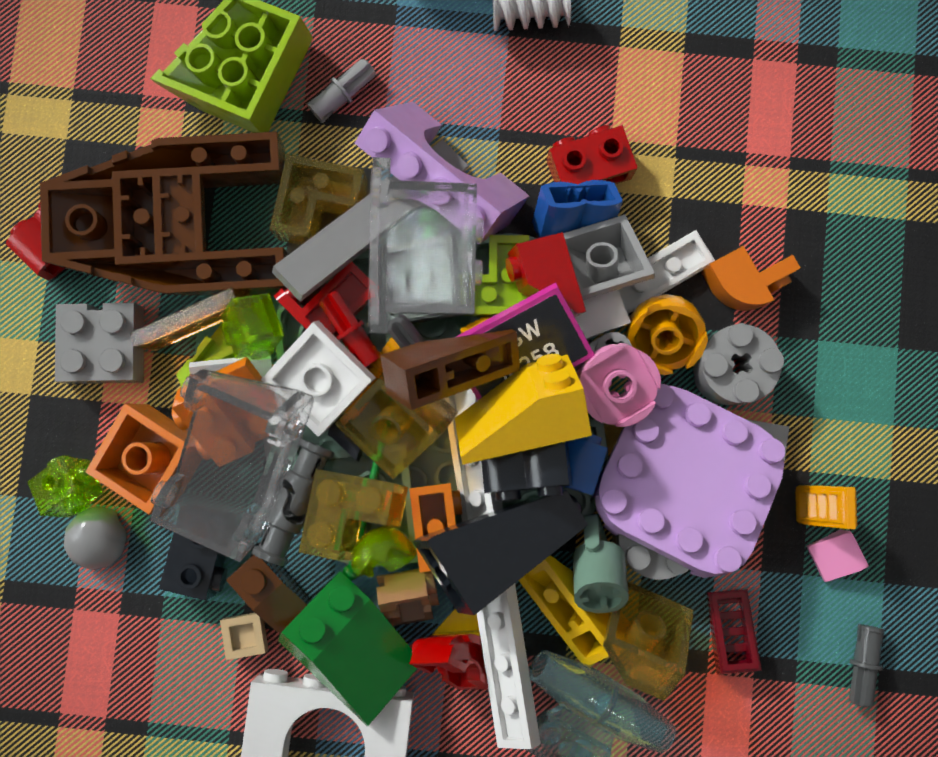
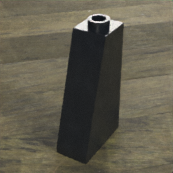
M563 490V495L536 496L420 536L413 543L456 611L461 614L475 615L588 526L581 514L582 507L580 503L567 490Z

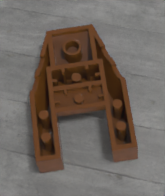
M278 132L157 138L151 141V145L130 153L126 150L112 155L111 160L93 167L86 165L41 182L42 261L166 295L261 297L274 296L281 288L285 291L287 288L272 273L273 266L288 256L283 247L207 251L204 188L287 184L285 147Z

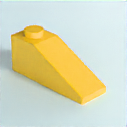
M550 555L518 580L584 668L616 654L627 631V623L618 611L593 613L578 607L574 602L572 570Z

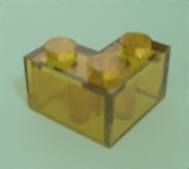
M287 154L270 231L279 241L298 245L304 244L320 231L324 212L342 215L366 197L368 180L364 169Z
M316 469L299 553L333 560H354L362 521L401 527L408 487L386 481Z

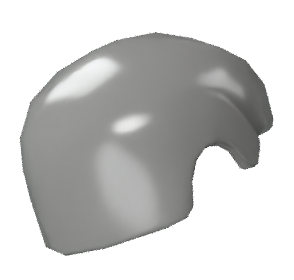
M94 506L82 510L68 524L63 544L67 555L73 563L90 570H98L111 566L123 554L127 540V530L120 523L117 516L118 513L115 510Z

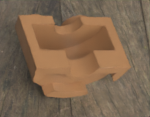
M419 569L377 576L379 587H376L378 606L381 613H384V616L392 626L434 619L432 606L439 605L432 571L419 573Z

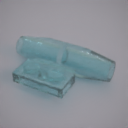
M548 650L541 651L533 660L529 671L530 679L560 705L549 711L545 709L537 719L541 744L533 749H525L526 751L537 757H610L612 755L611 749L614 738L657 753H664L671 747L675 738L674 725L641 695L590 665Z

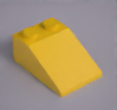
M547 354L538 358L536 362L527 363L520 368V371L512 374L454 418L462 465L592 436L584 388L568 355Z

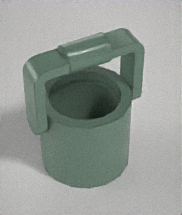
M599 514L583 516L588 524L584 528L585 543L577 547L572 554L574 602L578 607L588 612L609 613L617 611L624 607L629 600L625 552L617 544L607 541Z

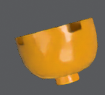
M669 294L653 296L639 304L630 315L631 323L628 324L626 330V337L630 340L632 347L646 353L655 362L661 375L674 374V369H680L683 366L686 369L693 366L703 355L708 342L704 319L696 307L683 297Z

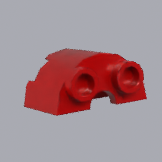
M474 634L432 635L427 638H419L413 643L410 665L426 673H433L437 666L438 672L442 675V681L458 690H488L480 636Z

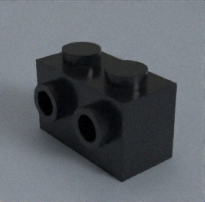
M195 509L180 510L159 589L205 601L216 596L217 592H221L228 570L223 568L226 554L233 551L237 540L238 531L233 529L236 519Z

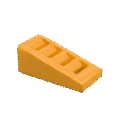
M797 486L796 521L804 525L856 529L857 496L855 487Z

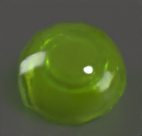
M381 526L370 530L354 545L351 552V568L357 577L366 575L368 578H372L375 566H382L389 572H394L413 560L417 555V551L402 530L394 526Z

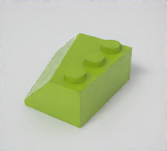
M223 0L202 23L203 30L188 46L183 43L174 52L177 57L164 71L158 69L150 79L205 113L253 133L268 132L313 37L299 15L260 0Z

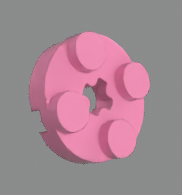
M626 343L610 344L594 352L595 355L586 360L577 371L578 378L584 388L588 413L595 420L601 423L614 424L616 427L631 426L646 418L652 412L656 404L654 400L657 396L658 388H661V376L655 362L646 353ZM616 376L628 378V382L624 384L625 392L621 395L616 391L609 392V387L612 384L611 380Z

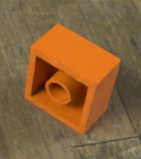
M125 403L88 466L86 473L150 515L172 511L201 461L202 456L197 450L196 437L191 431L179 429L172 419L149 404Z

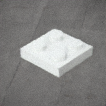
M318 320L311 323L261 380L319 437L329 429L376 377Z

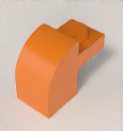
M742 246L707 265L701 271V274L714 296L721 303L735 310L750 311L774 301L771 293L791 283L789 275L801 267L794 255H791L773 266L758 272L745 247Z

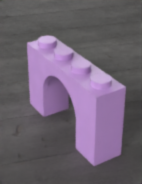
M414 102L374 110L356 139L355 144L478 245L488 239L489 235H494L507 227L529 198L526 192L501 172L487 179L476 178L460 171L439 156L431 148L430 143L442 125Z

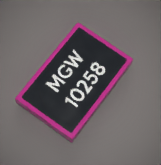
M556 282L456 336L513 329L517 331L520 368L527 363L536 362L538 358L547 354L568 355L573 367L595 355ZM514 373L471 388V390L479 400Z

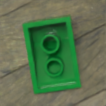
M341 571L281 632L278 639L300 663L367 727L417 670L416 667L409 664L412 657L410 646L371 599Z

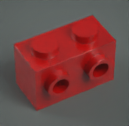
M604 125L589 132L587 137L577 140L574 137L563 138L555 142L553 148H549L547 164L554 182H569L578 185L590 180H604L619 184L631 180L638 168L623 125L612 129L610 125Z

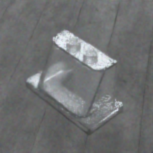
M373 157L370 171L368 335L388 334V314H474L475 285H481L483 274L482 260H476V243H482L483 218L476 217L477 184L390 180L391 158Z

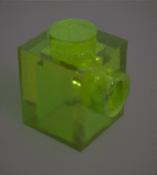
M270 293L231 298L221 316L223 320V337L225 343L232 347L235 359L249 356L252 360L266 358L274 353L275 348L284 337Z

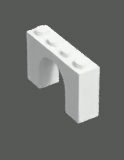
M264 670V674L260 673L251 681L241 757H288L294 722L308 711L319 708L341 711L357 724L364 739V757H407L415 692L406 691L407 687L403 685L367 727L313 674H305L302 679L288 677V672L284 670Z

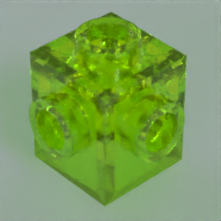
M68 455L59 456L49 461L45 469L27 481L40 516L69 518L88 509L90 502L104 493L99 481L86 473L91 463L90 460L74 458Z

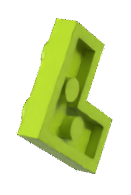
M489 235V274H460L463 316H495L528 298L518 291L516 281L511 282L509 279L505 261L506 258H509L507 253L516 244L529 241V235Z

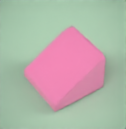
M840 529L806 546L824 582L847 576L869 567L851 531Z

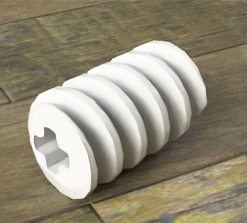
M493 0L494 31H498L502 19H505L509 30H513L516 19H520L523 29H528L531 18H535L538 28L541 29L546 17H550L553 28H557L561 16H565L568 27L570 26L571 0Z

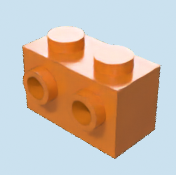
M451 483L409 488L415 540L420 536L455 525V515L463 514L460 490L452 491ZM417 549L419 573L431 571Z

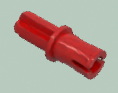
M332 291L320 299V307L339 334L336 338L338 340L341 339L345 347L365 367L381 357V353L372 343L362 326L364 324L363 320L357 321L338 291Z

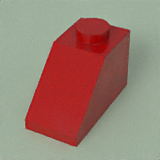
M563 232L518 243L507 253L509 257L505 261L507 274L511 282L516 281L520 293L530 297L556 282L574 317L586 312Z

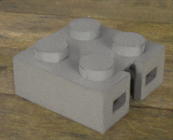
M134 302L103 303V310H99V308L89 304H56L55 382L63 384L144 383V307Z

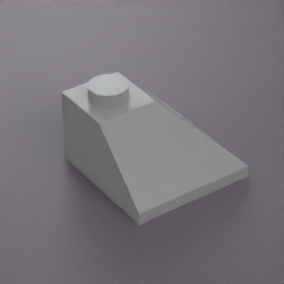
M625 214L563 233L583 300L655 278V272Z

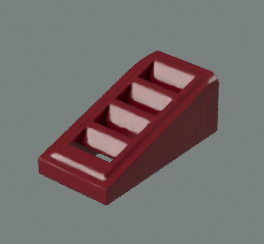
M748 589L708 592L707 599L717 675L761 671ZM739 603L740 606L738 611H719V604ZM741 619L742 627L722 628L721 621ZM743 635L744 643L725 645L724 637ZM745 652L746 660L728 661L726 653Z

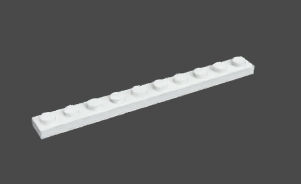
M471 389L443 399L457 490H460L463 513L461 515L462 522L503 508L502 501H496L495 494L484 493L481 461L462 465L454 418L478 401ZM514 583L477 613L497 747L533 749L540 745L541 742Z

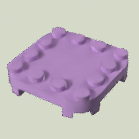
M661 384V388H658L657 396L654 400L656 404L652 412L640 422L623 427L598 480L594 496H592L595 498L597 512L605 523L603 527L615 536L621 534L690 569V574L702 578L726 575L744 565L755 548L782 480L785 447L779 440L774 439L771 434L760 426L687 390Z

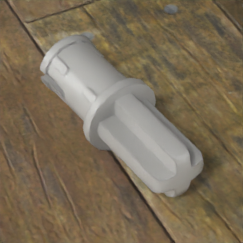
M360 59L338 79L334 77L330 79L331 84L307 103L308 108L321 123L325 122L346 102L350 104L353 101L351 97L375 77L376 72L367 60Z

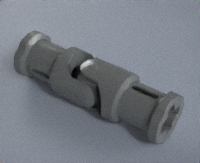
M301 439L299 443L302 449L292 470L287 471L283 479V487L278 492L268 513L266 521L269 524L259 546H254L251 552L256 557L279 566H286L288 559L285 556L294 535L300 534L310 511L312 500L318 493L321 486L318 480L327 460L333 458L335 452ZM284 508L291 511L292 514L284 515Z

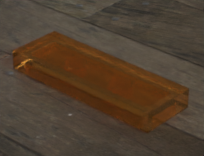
M231 287L131 332V340L133 346L157 351L248 311L254 306L250 294Z

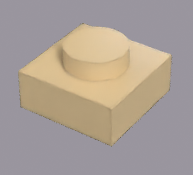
M255 612L220 620L226 660L264 654L269 650L264 620Z

